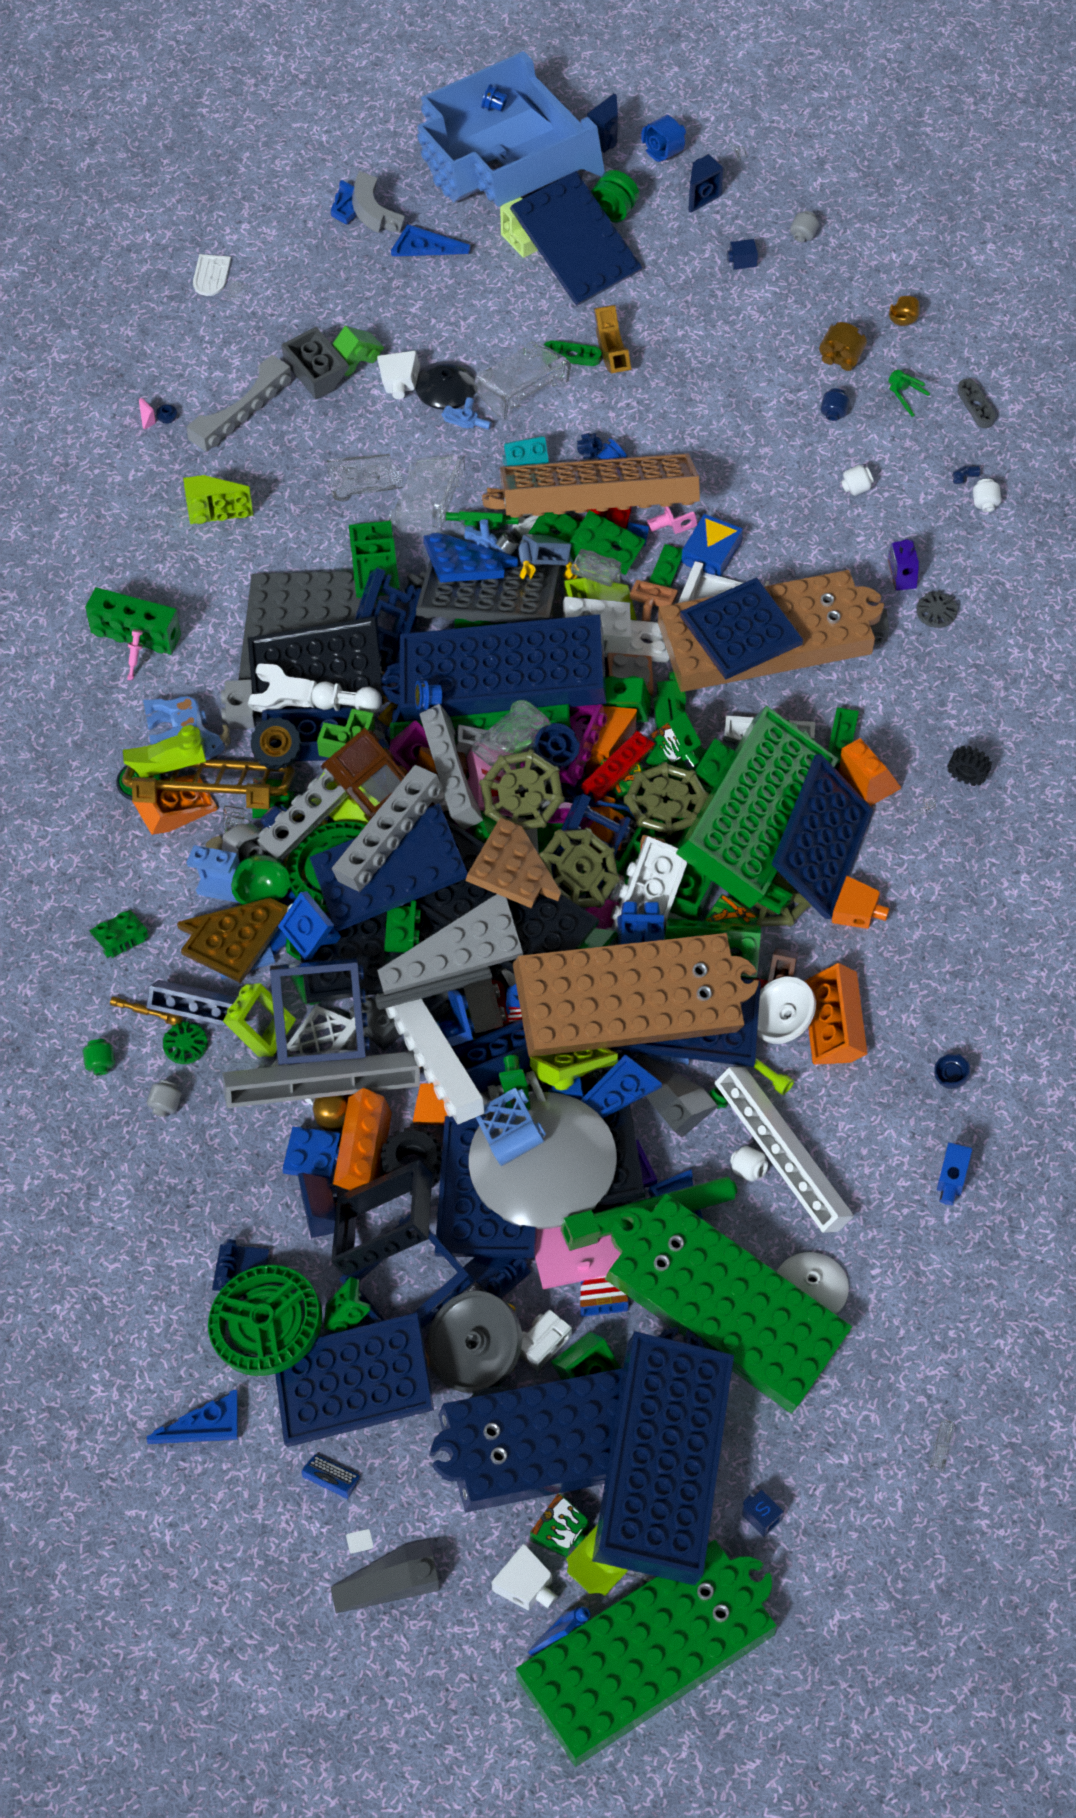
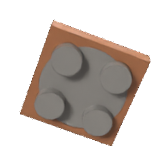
M608 653V676L618 678L637 676L643 678L648 692L652 696L654 690L651 656Z

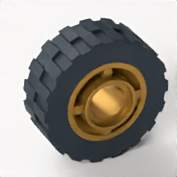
M272 717L266 721L263 720L260 725L255 727V731L251 735V749L254 758L259 761L260 765H264L267 769H285L287 766L292 765L295 759L299 757V751H301L300 734L290 721L278 717L273 719ZM278 739L282 742V745L278 748H273L270 746L271 741Z

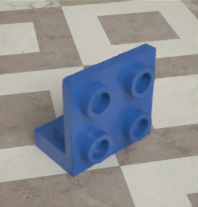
M459 990L447 992L455 1021L448 1020L438 1024L451 1047L473 1040L471 1032L474 1031V1026L471 1018H467L465 1011L468 1009V1003L465 996H461Z

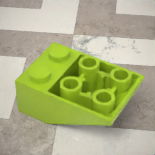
M206 475L183 478L190 524H203L210 521H224L226 519L253 516L249 486Z
M591 578L564 581V597L630 603V620L637 621L628 585Z

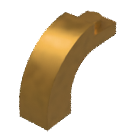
M609 305L594 308L598 344L608 372L612 374L631 370L629 350L624 347L619 332L616 306Z

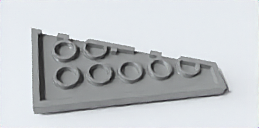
M498 894L494 895L377 970L384 995L522 956L523 951L507 898Z

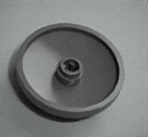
M483 1291L465 1292L450 1299L433 1319L427 1338V1353L435 1375L447 1387L467 1394H475L483 1388L499 1386L504 1382L515 1368L522 1348L521 1326L514 1310L500 1297Z

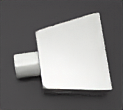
M416 351L377 356L386 393H392L395 399H402L405 396V391H412L416 388L420 369V362Z
M524 1544L492 1581V1591L526 1610H530L537 1601L547 1609H550L558 1598L556 1594L548 1589L552 1584V1574Z

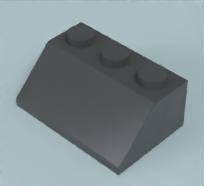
M317 327L281 344L284 362L290 366L292 372L315 399L333 391L349 368L347 362Z

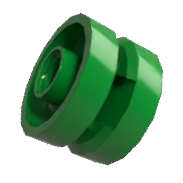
M617 170L605 172L591 190L592 195L611 222L615 223L623 221L639 199V189L636 183L628 175Z

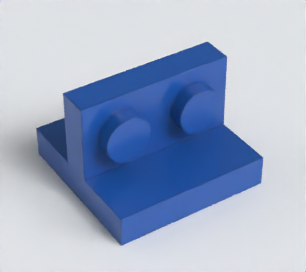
M307 891L300 892L278 925L305 960L312 959L321 945L337 943L341 937L334 928V924Z

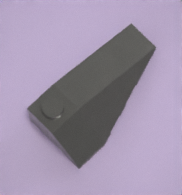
M639 1053L633 1059L634 1062L662 1083V1088L648 1094L646 1097L680 1137H684L718 1107L701 1086L649 1056Z
M429 1540L403 1545L331 1587L336 1614L440 1591Z

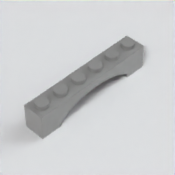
M274 355L269 356L258 366V379L245 396L220 412L208 416L199 415L186 426L188 440L206 452L212 447H216L222 438L230 435L235 427L240 423H244L248 416L254 411H258L268 399H272L282 387H286L292 380L290 366Z
M438 704L420 713V718L451 818L461 829L465 830L483 821V818L457 754L454 740L456 732L451 717Z

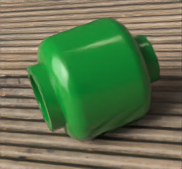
M95 1039L87 1042V1046L82 1050L85 1069L94 1072L95 1076L108 1074V1070L115 1066L113 1045L106 1042L105 1039Z

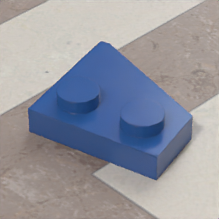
M341 180L338 193L335 195V202L331 208V216L347 225L357 216L352 205L354 186Z

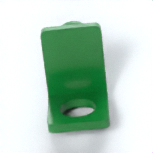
M508 1055L503 1059L505 1072L499 1073L504 1094L513 1088H516L517 1091L522 1089L529 1101L525 1103L527 1110H530L528 1084L523 1069L519 1068V1057ZM511 1100L506 1102L505 1107L513 1109L514 1105L510 1103Z

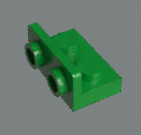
M411 900V907L399 906L387 911L385 952H407L414 947V944H419V930L415 929V923H420L421 909H416L415 900Z
M350 1277L326 1303L324 1328L336 1333L353 1329L370 1311V1304L359 1300L361 1293L359 1291L358 1279Z

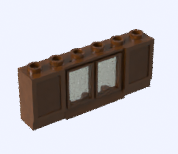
M364 728L321 765V768L323 770L327 769L334 777L333 781L338 787L341 786L349 795V800L354 805L357 804L365 813L364 817L369 822L408 772L403 766L400 765L398 767L393 761L394 756L387 748L383 749L378 743L379 739L375 733ZM432 801L427 808L434 806L436 804Z

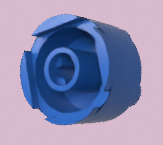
M666 114L642 129L641 140L643 144L646 143L648 148L646 149L647 154L655 161L661 162L684 150L686 130L683 125H679L674 118Z

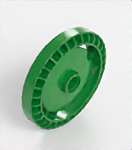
M334 822L314 829L290 853L287 862V871L290 875L288 881L296 898L300 892L307 891L324 913L329 912L309 857L356 838L366 825L356 822ZM305 864V875L307 880L303 882L301 880V872L303 869V865Z
M263 1265L248 1269L231 1279L214 1299L208 1318L210 1342L223 1362L237 1372L251 1376H269L280 1373L298 1363L316 1342L322 1323L321 1303L310 1282L293 1269L278 1265ZM265 1284H283L284 1286L279 1287V1286H273V1285H267V1286H261V1285H265ZM293 1289L297 1291L295 1294L291 1293ZM247 1294L245 1301L238 1300L242 1295ZM302 1299H304L305 1303V1317L303 1325L302 1309L299 1303ZM269 1317L266 1322L261 1323L263 1319ZM226 1320L229 1321V1333L234 1344L244 1353L256 1357L238 1354L228 1346L225 1336Z

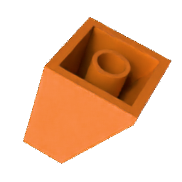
M603 706L604 712L607 714V722L601 728L599 740L591 750V758L586 763V774L591 775L592 772H595L600 767L601 760L608 759L636 732L637 709Z
M861 738L842 748L839 773L870 806L901 789V786L890 771Z

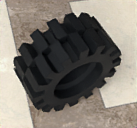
M961 746L954 750L947 768H949L948 772L952 773L951 776L953 778H958L957 781H964V784L967 785L971 783V786L976 784L979 786L985 782L991 770L992 761H989V756L985 757L986 753L983 751L981 753L978 752L979 749L977 748L973 750L972 746H967V748Z

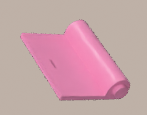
M561 1227L537 1229L535 1261L542 1289L604 1277L621 1255L614 1248L611 1235L598 1238L596 1244L569 1251L561 1233Z

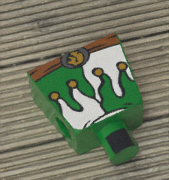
M685 712L650 734L670 762L674 763L682 758L688 769L700 762L693 750L701 745V741Z
M558 1493L530 1531V1541L567 1558L587 1537L585 1534L589 1530V1521Z

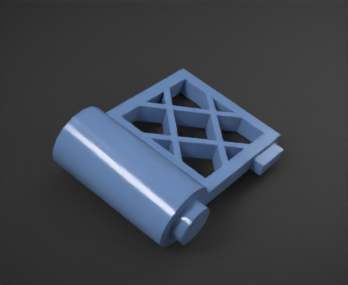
M513 1088L484 1105V1114L476 1117L489 1143V1147L501 1167L545 1142L543 1137L546 1136V1133L539 1122L537 1124L534 1123L525 1106V1103L529 1101L522 1089L517 1091L516 1088ZM516 1098L513 1109L504 1108L506 1102ZM495 1112L491 1121L482 1119V1116ZM501 1113L510 1114L507 1123L498 1122ZM516 1116H524L527 1119L518 1125L513 1124ZM495 1128L503 1129L501 1135L492 1139L491 1136Z

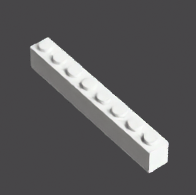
M422 999L385 1008L390 1019L394 1018L395 1027L399 1035H404V1041L408 1050H413L415 1053L414 1058L419 1067L423 1066L426 1080L429 1084L433 1083L438 1100L444 1101L447 1115L449 1117L453 1116L456 1123L460 1124L484 1114L482 1096Z
M729 1067L715 1082V1085L823 1233L840 1231L854 1217L853 1213L745 1067Z

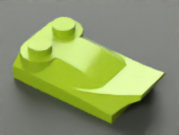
M187 725L181 728L177 736L148 746L124 749V764L133 768L140 778H145L206 762L201 731L198 727Z
M607 1048L530 1057V1067L534 1071L536 1078L540 1079L541 1082L554 1086L557 1090L569 1089V1086L574 1084L575 1078L583 1076L594 1069L614 1066L618 1062V1054Z
M597 1525L566 1558L568 1562L567 1573L589 1594L601 1593L606 1596L629 1570L592 1561Z

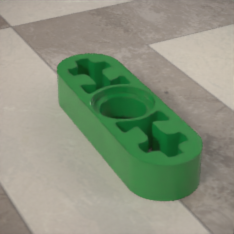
M554 340L547 341L543 345V356L550 361L585 366H597L601 362V350L595 346ZM570 351H574L577 353V355L569 356L567 355V353Z

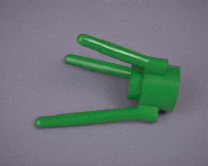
M899 369L893 371L888 379V382L891 384L889 389L895 393L910 416L914 417L915 414L898 390L903 391L908 386H911L929 396L930 393L920 387L925 386V383L905 374Z

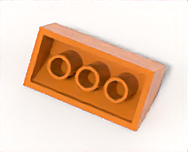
M837 963L804 980L812 989L816 999L815 1014L808 1026L813 1064L851 1063L867 1055L857 972Z
M362 1088L348 1097L333 1181L334 1185L351 1191L381 1177V1152L383 1144H387L392 1116L384 1096Z

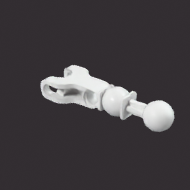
M258 664L255 673L262 681L269 682L270 686L262 694L250 695L247 704L252 710L262 712V710H281L285 706L312 708L316 706L323 710L334 707L336 711H339L342 704L355 706L356 710L376 713L382 705V697L372 687H363L356 693L346 692L337 683L334 685L326 681L317 684L315 681L287 677L277 665Z

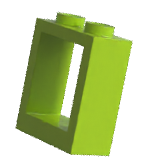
M261 983L246 984L240 989L239 996L234 1004L228 1008L223 1022L257 1056L273 1057L277 1051L274 1017L262 1037L244 1020L256 1000L274 1016L272 994ZM284 1007L287 1035L296 1018Z

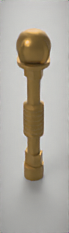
M114 996L110 1000V1005L129 1008L133 1012L147 1016L149 1014L165 1020L166 1024H171L172 1026H175V1024L180 1025L183 1021L182 1016L148 1009L143 1004L129 1003Z

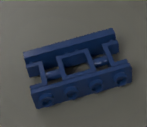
M377 567L369 574L354 620L369 617L378 618L380 610L396 617L392 632L378 626L380 653L383 655L381 663L382 667H388L392 664L400 663V634L410 633V630L417 622V616L415 615L421 588L415 589L414 586L410 585L406 588L405 593L390 587L388 585L391 575H384L385 571ZM378 592L389 596L387 603L380 599L376 601ZM397 600L405 604L409 601L406 611L395 607ZM384 639L391 642L396 640L393 650L383 646Z

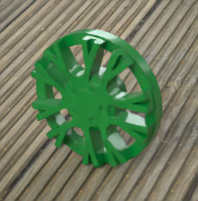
M182 1022V1024L173 1025L164 1034V1053L168 1059L175 1063H194L207 1050V1037L199 1025L196 1026L189 1024V1022ZM184 1029V1033L180 1034L179 1030ZM188 1029L193 1030L191 1033H187ZM174 1032L178 1034L176 1037H173L171 1035ZM204 1041L203 1045L196 1044L195 1042ZM176 1047L173 1052L169 1053V1048ZM191 1052L193 1057L185 1059V1053Z

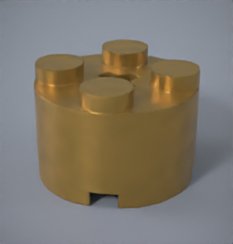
M837 322L834 326L833 324L830 325L819 347L820 353L823 356L822 361L829 365L833 363L841 365L842 369L851 371L866 347L867 339L865 335L861 336L858 333L859 329L849 323Z

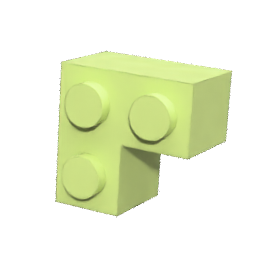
M519 197L500 206L501 235L525 258L538 251V249L510 210L511 205L522 200Z

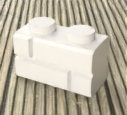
M548 1310L544 1315L539 1314L532 1322L533 1327L527 1333L525 1331L522 1332V1348L519 1357L538 1372L572 1337L571 1326L551 1310Z

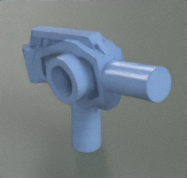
M470 397L466 398L463 409H454L451 406H446L441 414L445 422L468 429L478 426L490 430L492 422L478 418V413L472 410L474 399Z
M483 519L479 522L481 531H476L471 526L465 528L464 538L468 542L510 555L496 544L498 539L489 531L488 520Z

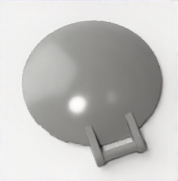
M532 1070L527 1072L525 1076L527 1084L530 1085L532 1090L529 1092L531 1109L528 1112L534 1123L537 1124L539 1122L546 1133V1136L543 1137L545 1142L501 1167L479 1126L470 1146L469 1171L473 1186L482 1202L490 1210L502 1216L503 1220L521 1227L526 1225L537 1227V1229H551L561 1227L565 1217L590 1210L593 1211L596 1208V1205L604 1195H607L613 1183L617 1155L612 1133L601 1116L590 1106L578 1099L559 1093L542 1092L536 1075ZM493 1084L487 1087L492 1101L498 1098L499 1095L504 1094L502 1084L498 1086ZM516 1098L511 1099L510 1103L512 1105H515ZM491 1112L484 1120L491 1121L495 1112ZM501 1113L498 1122L507 1123L510 1114ZM516 1116L513 1124L518 1125L527 1119L524 1116ZM495 1128L491 1136L492 1139L501 1135L503 1129Z

